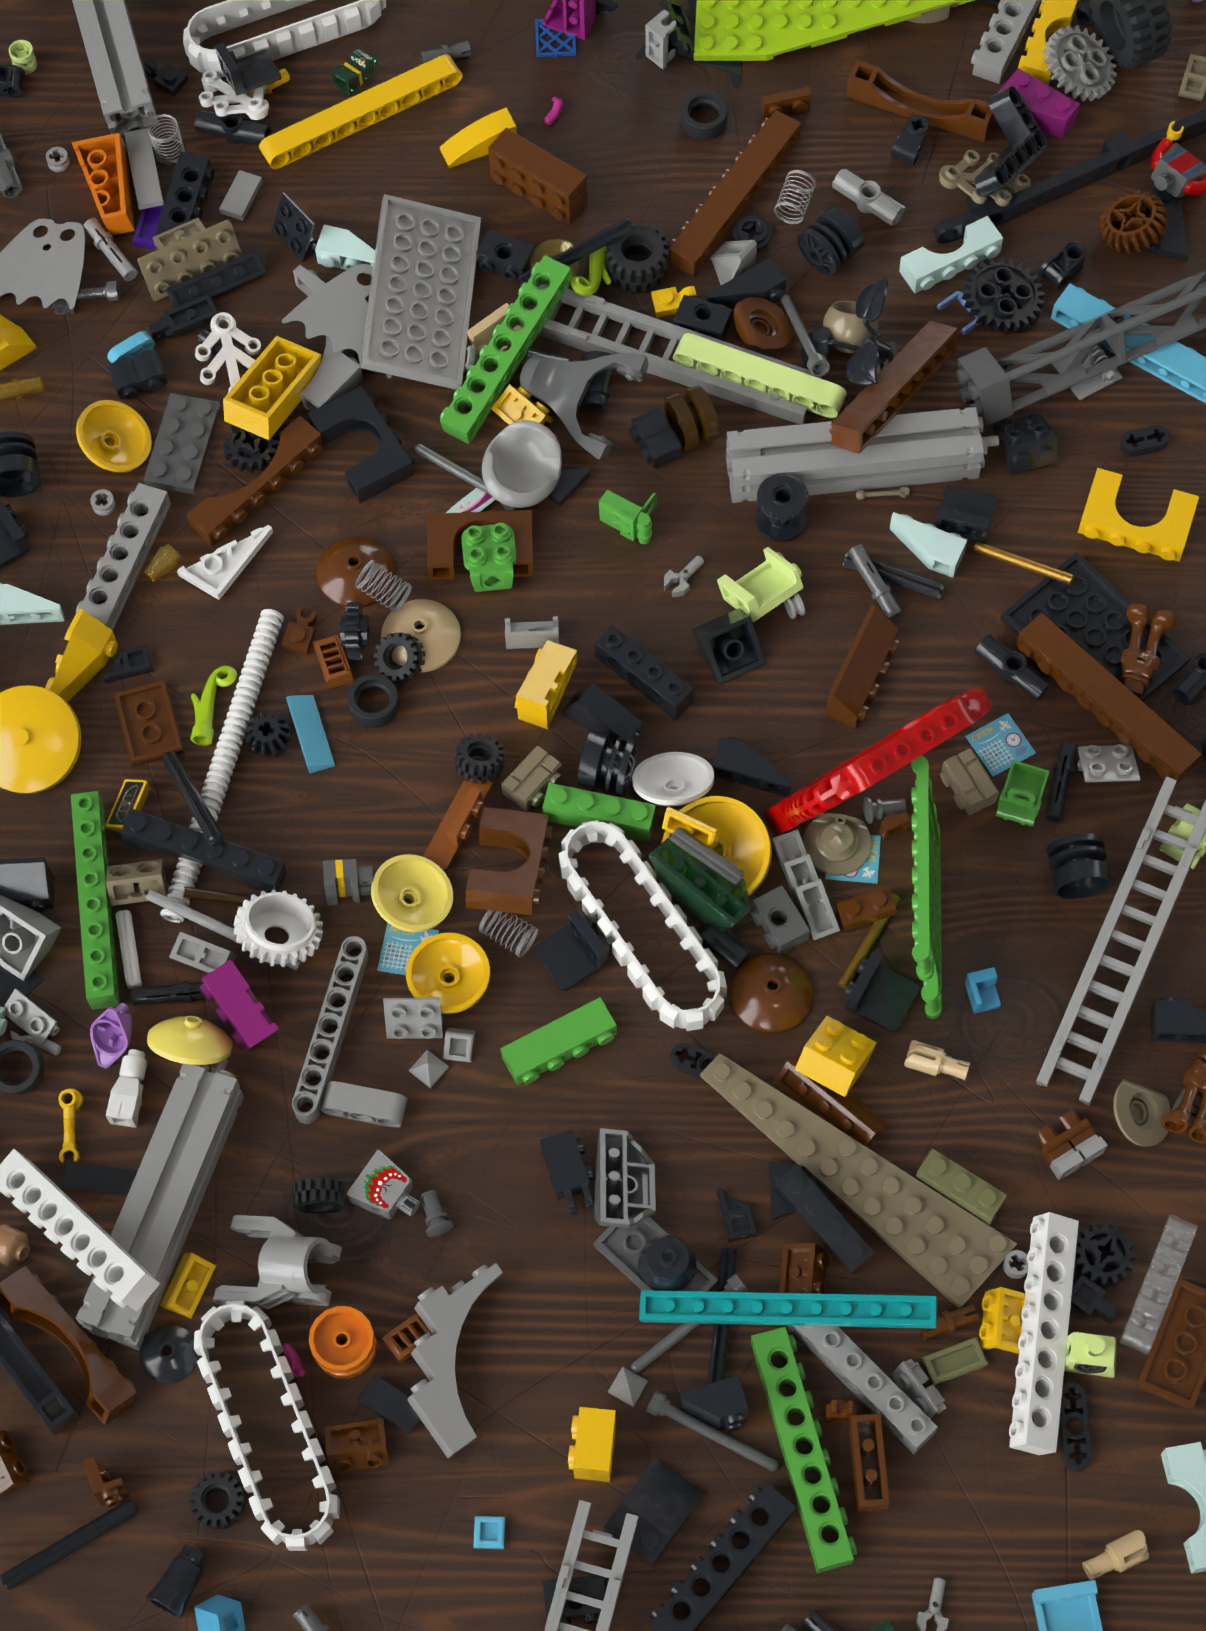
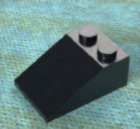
M655 1459L604 1526V1533L612 1534V1538L620 1540L626 1513L639 1516L630 1552L654 1568L705 1493L661 1461Z

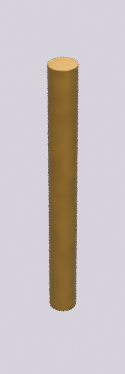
M976 542L974 546V552L1069 585L1073 583L1074 575L981 542Z
M891 893L895 906H897L900 897ZM890 917L873 923L838 982L841 988L847 989L849 983L853 981L860 963L869 954Z

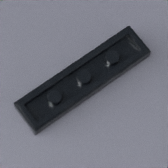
M258 249L169 287L165 291L173 308L207 294L210 297H214L268 272Z

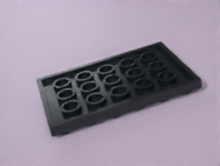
M1078 552L1057 568L1074 575L1071 585L1046 577L1001 614L1000 620L1019 636L1021 630L1039 614L1043 613L1121 682L1122 664L1120 658L1122 651L1128 649L1132 633V626L1126 616V610L1128 605L1132 603ZM1150 619L1148 620V623L1143 633L1141 643L1142 651L1145 650L1146 643L1148 640L1151 623ZM1165 633L1161 636L1156 654L1160 660L1158 670L1153 673L1149 686L1144 688L1143 696L1138 697L1142 702L1190 662L1191 657Z

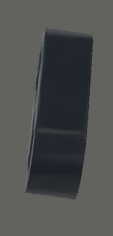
M1160 425L1128 431L1122 437L1120 450L1129 457L1163 451L1167 447L1170 433L1165 427ZM1157 435L1158 439L1162 438L1161 442H1158L1155 438L1153 439V436ZM1132 440L1133 444H1137V446L1133 447L1132 444H1128V441Z

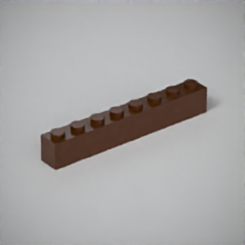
M777 110L774 111L770 118H765L761 125V130L757 135H752L745 151L738 153L731 169L725 170L718 186L712 187L705 203L698 205L692 220L686 221L678 238H674L670 242L669 264L693 277L697 274L799 140L800 122Z
M929 321L920 329L917 335L907 342L906 346L894 356L893 360L886 367H883L877 375V384L868 385L831 422L829 431L832 434V446L860 454L957 350V328Z
M1043 613L1039 614L1019 632L1016 645L1021 653L1027 657L1030 656L1037 662L1042 672L1050 674L1056 679L1058 685L1064 691L1074 695L1084 709H1089L1093 712L1103 726L1111 728L1117 734L1118 739L1123 744L1130 745L1143 762L1150 763L1162 779L1165 780L1166 777L1176 780L1177 785L1198 765L1202 754Z

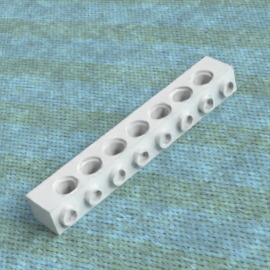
M13 1149L0 1164V1192L8 1198L13 1196L15 1199L12 1201V1204L23 1213L28 1211L30 1213L28 1219L41 1229L44 1226L47 1229L44 1234L55 1244L61 1242L63 1246L60 1250L72 1260L77 1258L79 1262L76 1265L88 1276L93 1273L96 1276L93 1282L105 1292L110 1290L113 1293L110 1298L123 1309L128 1305L135 1311H138L161 1283L24 1155Z
M1051 1212L1033 1217L1030 1227L1031 1244L1027 1255L1028 1273L1024 1284L1026 1292L1024 1307L1021 1312L1023 1321L1021 1336L1018 1341L1020 1351L1018 1365L1015 1370L1016 1388L1012 1399L1013 1417L1009 1428V1447L1036 1455L1055 1453L1057 1449L1079 1223L1077 1220Z

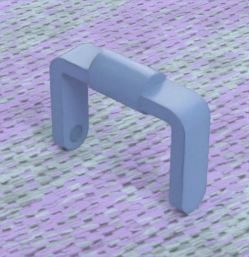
M956 291L937 305V309L941 311L957 299L964 307L966 300L962 299L963 293ZM977 315L974 316L975 320L962 328L960 331L962 335H966L982 323H975Z

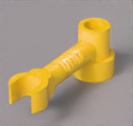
M66 1089L59 1094L58 1098L59 1104L63 1108L64 1143L59 1159L62 1163H65V1154L72 1151L74 1153V1162L78 1163L80 1154L76 1150L74 1119L75 1112L82 1107L84 1100L79 1091ZM72 1095V1102L66 1104V1097Z

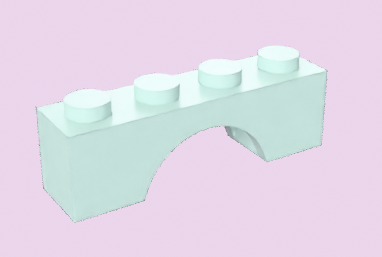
M988 216L966 226L964 244L954 252L938 254L921 247L901 257L899 272L914 293L928 290L934 284L944 279L949 280L956 273L965 269H972L979 262L987 258H994L1001 252L1003 237Z
M1201 1442L1165 1448L1161 1453L1168 1484L1182 1487L1188 1491L1196 1500L1200 1510L1199 1527L1196 1533L1184 1543L1191 1574L1206 1571V1449H1202Z

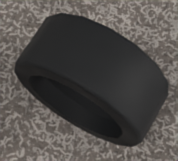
M698 91L689 95L684 100L681 107V123L685 132L691 137L709 140L719 136L725 130L728 116L727 104L718 94L710 91ZM706 107L713 109L719 114V117L710 123H699L690 117V113L693 110Z
M368 674L358 678L350 686L347 695L349 710L354 720L362 726L370 728L382 727L390 723L396 717L400 707L398 691L394 683L386 676L379 674ZM369 689L384 690L389 696V704L384 710L377 713L364 712L358 706L359 696Z
M13 1039L0 1044V1065L6 1054L19 1050L25 1052L31 1058L32 1072L28 1079L22 1083L14 1084L6 1081L1 1075L0 1070V1090L19 1095L28 1093L39 1085L44 1076L45 1063L44 1057L38 1048L26 1041Z

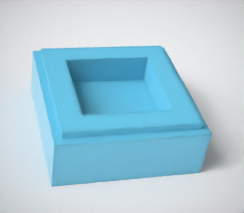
M475 1516L473 1547L479 1549H504L505 1517Z

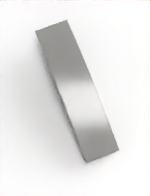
M148 128L124 132L139 210L164 205Z
M798 829L772 838L771 842L813 940L840 931L821 879H818L811 857L806 853Z

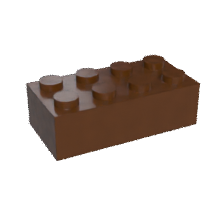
M507 127L488 147L491 178L497 184H503L511 189L517 196L531 201L535 207L546 210L556 220L564 221L571 225L588 205L587 176Z

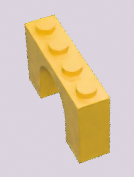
M1097 468L1078 533L1084 534L1091 539L1098 538L1108 541L1115 546H1126L1140 553H1151L1165 560L1180 562L1199 496L1174 489L1166 515L1159 523L1148 527L1134 526L1126 522L1119 515L1115 505L1123 475Z

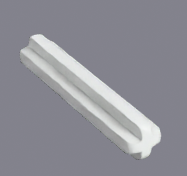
M129 910L118 911L116 913V921L126 985L128 989L139 988L142 985L132 915Z

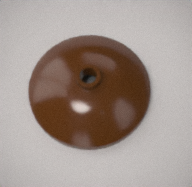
M348 537L333 543L323 552L317 564L316 577L321 592L328 600L345 608L347 602H360L363 608L377 603L376 598H371V594L366 595V591L362 592L361 588L357 589L355 583L361 571L371 560L378 563L377 569L383 566L381 573L388 569L386 576L392 572V577H394L395 566L391 554L382 544L366 537ZM352 562H358L355 566L350 565ZM371 565V566L368 568V570L365 572V574H364V576L362 577L360 583L365 579V577H366L367 573L369 572V570L371 569L372 565ZM381 568L376 572V574H375V576L373 577L372 581L370 582V580H369V581L363 586V588H362L363 591L367 589V586H368L369 582H370V585L374 582V580L376 579V577H377L378 574L380 573ZM386 571L381 575V577H380L379 580L377 581V583H376L374 589H375V588L378 586V584L381 582V580L383 579V577H384ZM391 574L385 579V581L383 582L381 588L379 589V587H378V588L372 593V597L376 596V593H377L378 589H379V592L383 589V587L385 586V584H386L387 581L389 580ZM393 578V580L390 582V584L388 585V587L386 588V590H385L383 596L387 593V591H388V590L390 589V587L392 586V584H393V582H394V578ZM374 584L367 590V594L371 593ZM383 591L377 596V600L381 599Z
M766 953L750 958L737 969L730 985V1001L737 1017L749 1028L765 1034H779L794 1029L808 1016L813 1003L814 989L809 974L797 961L782 954ZM773 983L776 984L778 988L775 990H770L767 986Z

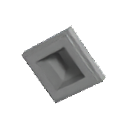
M474 344L466 348L463 374L467 373L469 368L478 362L477 348Z
M426 1050L409 1072L431 1089L449 1066L429 1050Z
M622 1367L608 1393L634 1407L648 1381Z

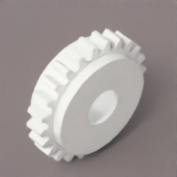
M272 890L271 893L261 891L259 897L254 894L251 895V900H244L243 906L238 908L234 921V934L237 935L236 942L243 943L242 951H249L250 958L257 957L260 959V963L265 961L270 963V966L280 964L282 967H285L287 963H291L295 966L298 959L305 962L307 955L312 957L314 950L319 948L323 934V922L319 921L320 914L313 913L315 907L313 905L308 906L306 904L307 899L301 900L295 893L290 895L284 890L282 893ZM271 927H280L288 933L289 939L284 944H276L267 941L264 933Z

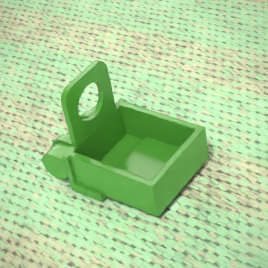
M607 490L599 500L600 521L619 530L620 535L632 541L638 538L641 544H647L652 537V522L649 516L657 505V494L653 493L645 505L639 507ZM652 502L650 509L646 513L648 506Z
M1013 760L1004 790L1002 789L996 816L1006 821L1011 820L1021 823L1020 825L1033 827L1041 806V798L1049 770Z

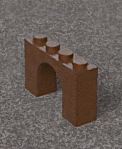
M490 510L488 512L464 511L462 513L438 512L427 514V569L429 581L455 580V554L458 547L462 544L463 532L473 525L485 526L497 523H504L510 526L514 532L517 561L513 565V577H534L532 510Z
M490 807L483 808L479 826V845L512 849L522 854L527 861L518 869L508 872L470 868L466 886V908L532 916L534 905H539L541 888H538V883L543 884L545 867H542V863L548 862L549 847L546 846V842L551 843L553 826H548V814Z

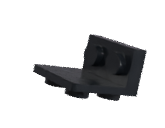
M224 43L214 46L221 70L236 96L247 94L254 89L271 85L282 79L280 72L266 50L236 60L234 52L232 50L228 51Z
M948 485L942 505L938 510L935 526L947 533H956L963 539L985 544L995 511L997 497Z

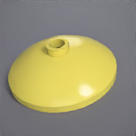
M406 854L387 860L379 867L371 884L372 901L378 913L389 924L404 931L423 932L433 929L444 921L452 907L453 889L449 878L436 863L422 856ZM404 899H409L412 904L406 903Z
M181 1016L159 1022L149 1030L147 1036V1044L156 1054L171 1061L191 1065H208L221 1062L231 1055L233 1047L232 1040L225 1031L213 1023L196 1016Z

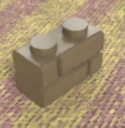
M536 746L502 783V793L524 811H528L532 806L537 807L545 797L544 793L547 791L548 784L560 783L563 777L561 775L562 764L541 747Z
M969 748L943 762L940 777L946 787L951 786L954 791V800L959 809H965L968 815H972L982 808L997 802L999 792L972 749Z

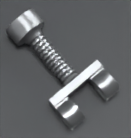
M109 281L105 287L79 289L77 299L107 297L109 302L120 301L118 281ZM58 299L52 303V309H54V313L57 315L75 314V307L71 310L65 299Z

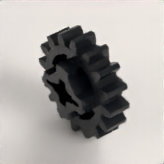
M231 426L232 434L226 433V442H223L225 457L227 460H230L231 466L235 467L238 465L240 472H243L245 468H249L250 473H253L254 468L257 467L260 471H264L263 465H269L272 461L271 458L275 456L279 445L277 432L274 433L270 440H267L242 428Z
M347 602L345 615H341V622L339 623L341 647H347L346 654L349 660H362L364 656L363 650L368 646L370 639L369 616L363 615V607L360 602Z
M1107 1222L1103 1223L1101 1229L1093 1223L1090 1227L1091 1232L1084 1228L1080 1233L1082 1238L1077 1237L1076 1246L1079 1248H1076L1075 1257H1078V1259L1075 1260L1074 1267L1081 1266L1083 1268L1080 1276L1088 1274L1091 1276L1090 1280L1092 1282H1095L1096 1279L1100 1280L1101 1287L1106 1285L1107 1280H1110L1113 1286L1117 1285L1118 1277L1125 1280L1128 1277L1127 1271H1132L1135 1266L1130 1261L1135 1260L1137 1257V1253L1130 1252L1135 1243L1126 1241L1129 1233L1119 1234L1118 1225H1115L1112 1230L1108 1229ZM1106 1237V1239L1099 1241L1095 1240L1094 1238ZM1116 1243L1120 1246L1122 1252H1119ZM1108 1245L1107 1257L1100 1263L1101 1252ZM1086 1256L1090 1257L1093 1267L1087 1261ZM1108 1268L1116 1269L1111 1272H1102Z

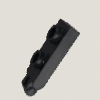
M663 0L660 3L661 10L665 9L669 12L667 26L672 21H676L675 29L669 34L671 43L676 46L678 54L692 58L695 53V40L684 5L674 0Z

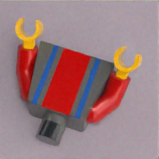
M1172 121L1167 130V137L1160 141L1152 153L1151 167L1154 171L1151 179L1158 190H1166L1176 198L1185 195H1202L1206 192V165L1179 144L1172 143L1173 140H1178L1181 137L1184 126H1182L1180 131H1173L1172 128L1176 121Z

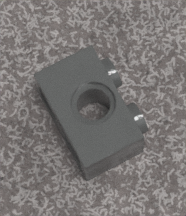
M782 885L753 900L751 916L757 926L762 925L766 932L764 934L766 942L771 949L775 948L778 954H784L809 941L810 930ZM775 918H781L786 923H784L783 925H775L772 922V920Z

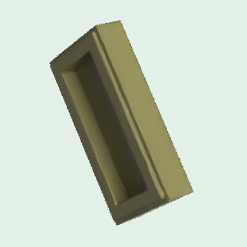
M977 1337L922 1357V1362L934 1386L988 1366L987 1359Z

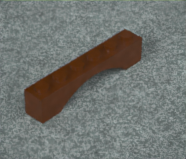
M856 60L848 77L847 98L908 118L914 115H921L928 120L929 125L983 143L993 124L994 115L989 107V103L973 98L945 100L929 97L899 84L881 68Z
M301 416L297 417L281 431L280 442L275 456L259 477L247 486L232 493L205 498L187 514L190 527L211 546L217 541L223 540L228 535V532L236 524H241L254 508L263 505L271 493L281 489L289 477L299 473L306 462L320 454L324 447L321 433Z
M24 1266L0 1282V1307L12 1320L30 1324L50 1334L72 1355L83 1376L86 1390V1405L104 1426L132 1407L137 1394L133 1383L118 1372L113 1360L103 1355L98 1349L95 1340L91 1336H87L80 1329L75 1317L68 1315L64 1311L58 1298L53 1294H49L35 1273H31Z

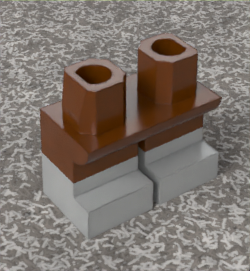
M1072 1110L1062 1115L1058 1120L1065 1130L1063 1133L1058 1135L1051 1124H1048L1038 1130L1036 1134L1042 1145L1040 1153L1058 1181L1080 1169L1081 1165L1083 1167L1104 1154L1108 1146L1102 1137H1098L1091 1129L1087 1118L1081 1120Z

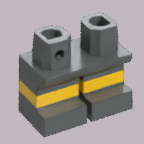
M356 859L323 861L327 906L338 905V897L352 896L355 902L360 903V896L371 895V884L374 878L372 865L357 866Z

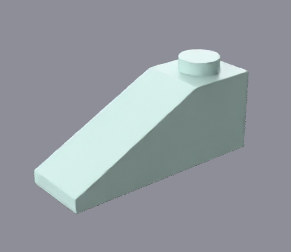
M0 583V625L65 621L60 604L12 585Z

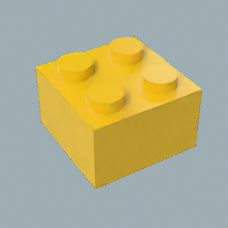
M826 1016L804 1046L795 1070L845 1097L867 1066L877 1042Z
M579 1407V1416L573 1415L571 1433L572 1439L576 1440V1444L569 1447L568 1464L569 1469L574 1471V1479L610 1482L616 1429V1410Z

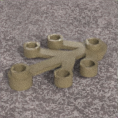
M967 150L963 160L956 166L946 165L941 168L939 181L948 189L959 187L974 202L983 204L987 197L980 195L977 189L969 183L975 184L976 176L1000 154L990 153L986 162L973 173H966L964 171L969 167L976 166L980 158L976 151ZM1020 173L1006 186L1010 192L1001 189L989 196L998 205L1007 206L1012 198L1011 193L1014 194L1031 186L1030 178L1026 174Z

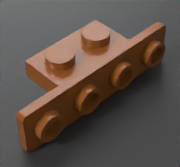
M471 778L469 781H463L423 857L436 863L443 871H447L462 841L468 838L475 817L481 814L484 800L494 781L490 782L487 779L486 784H482L481 780H477V784L472 783L473 779Z

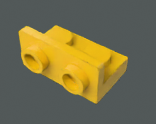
M509 384L491 407V410L509 425L522 420L535 421L544 425L545 422L551 424L554 420L548 415L550 410L539 401L536 404L531 401L532 395L521 386L517 389Z
M1003 1287L985 1292L982 1300V1325L979 1331L982 1349L998 1348L1019 1354L1018 1341L1022 1330L1023 1320L1021 1312L1024 1307L1025 1293Z

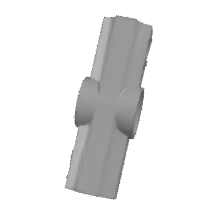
M841 169L832 182V188L857 203V208L861 212L866 214L873 213L891 226L896 225L905 212V207L881 192L880 186L876 182L864 181L847 169Z

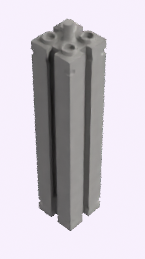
M72 0L101 108L110 133H120L122 136L125 135L124 132L131 131L130 129L140 127V129L148 128L149 122L157 114L125 0ZM158 118L152 122L150 127L158 121Z
M970 407L964 410L950 409L896 415L860 454L832 446V434L829 431L832 421L749 429L743 432L729 431L727 432L726 464L730 480L732 503H739L744 500L757 501V491L761 483L772 475L782 473L799 478L807 487L809 495L958 481L963 478L978 479L981 468L985 466L984 455H987V447L999 446L998 436L981 437L980 432H983L982 417H978L976 407Z
M227 1059L215 1063L211 1073L208 1072L209 1067L207 1065L183 1063L180 1069V1076L175 1081L111 1233V1237L161 1284L139 1310L135 1311L128 1305L124 1309L117 1305L110 1298L113 1294L110 1290L105 1292L93 1282L96 1278L94 1275L83 1300L84 1305L80 1307L76 1317L87 1333L107 1340L117 1341L118 1344L140 1351L144 1336L148 1333L233 1126L237 1116V1109L241 1106L244 1099L236 1076L224 1071L228 1062Z

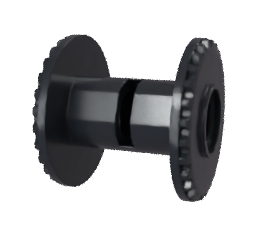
M776 474L766 478L758 488V508L755 514V522L759 531L770 540L780 542L792 540L799 536L806 526V508L809 502V493L807 487L799 478L790 474Z

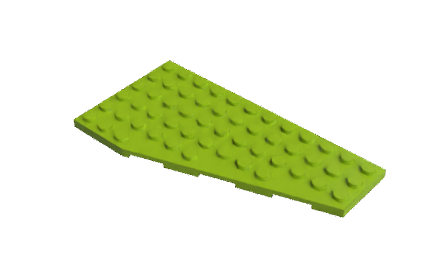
M697 0L694 61H768L773 59V56L807 46L813 48L847 38V35L882 24L885 26L919 17L921 13L955 3L961 5L975 0Z

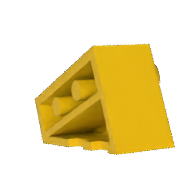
M549 640L546 641L543 648L538 649L535 663L516 695L515 708H517L519 720L545 729L549 728L576 667L577 650Z

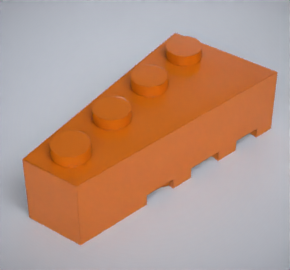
M120 133L71 142L108 232L113 236L135 231L128 151Z

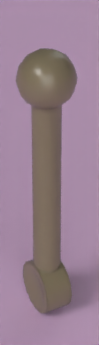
M901 487L900 490L865 492L858 490L856 498L863 500L865 497L895 495L907 498L910 490L908 487Z

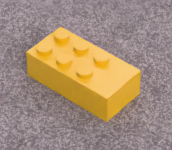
M276 336L223 399L224 421L270 440L301 402V392L313 379L319 368L321 354Z

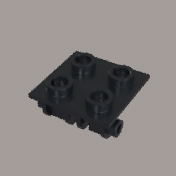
M283 192L272 231L304 262L306 253L316 252L317 241L311 237L315 224Z

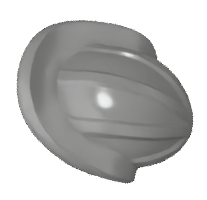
M522 420L508 425L491 441L483 457L482 477L488 492L497 501L514 508H526L540 503L550 495L559 481L562 467L560 444L553 432L538 422Z

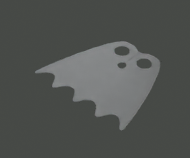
M42 218L33 221L0 252V296L6 293H13L16 296L17 305L22 304L30 297L37 296L41 299L44 308L49 307L58 299H65L72 310L75 307L84 263L85 233L83 226L76 222L56 224L52 219ZM46 226L48 232L45 236L37 238L33 235L35 228ZM72 229L75 231V236L71 240L63 241L60 239V235L64 230ZM50 244L51 248L49 250H43L44 245Z
M361 264L344 271L302 301L283 318L282 323L291 321L303 322L306 328L305 336L307 339L319 335L328 336L332 341L334 353L344 349H353L358 354L360 365L368 310L366 297L370 295L371 284L367 286L359 284L357 276L362 272L369 273L372 276L373 267Z

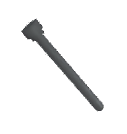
M785 294L781 297V302L809 357L807 367L812 376H824L829 371L830 365L826 357L817 352L790 296Z
M422 444L415 446L417 454L492 496L488 492L482 478ZM501 503V505L504 506V510L506 511H514L520 509L510 507Z
M736 1274L726 1280L725 1290L722 1291L750 1292ZM682 1323L634 1361L631 1364L632 1372L640 1373L701 1323Z
M657 1390L654 1393L646 1409V1412L655 1417L658 1415L664 1417L666 1415L770 1471L778 1470L779 1463L777 1460L671 1405V1401L666 1399L667 1395Z

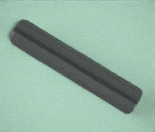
M681 827L676 828L671 835L670 840L732 884H738L744 876V872Z

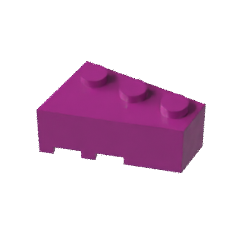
M553 0L541 25L546 28L550 27L558 32L562 31L564 34H574L576 38L585 40L596 20V0Z
M1019 68L999 90L1001 92L1010 86L1015 87L1044 134L1063 138L1077 121L1080 103Z
M231 960L201 979L203 985L200 986V989L208 1001L213 998L219 1008L215 1012L223 1024L229 1022L234 1030L231 1036L239 1048L244 1046L248 1050L279 1030L275 1022L272 1023L264 1011V1006L260 1001H257L250 990V986Z

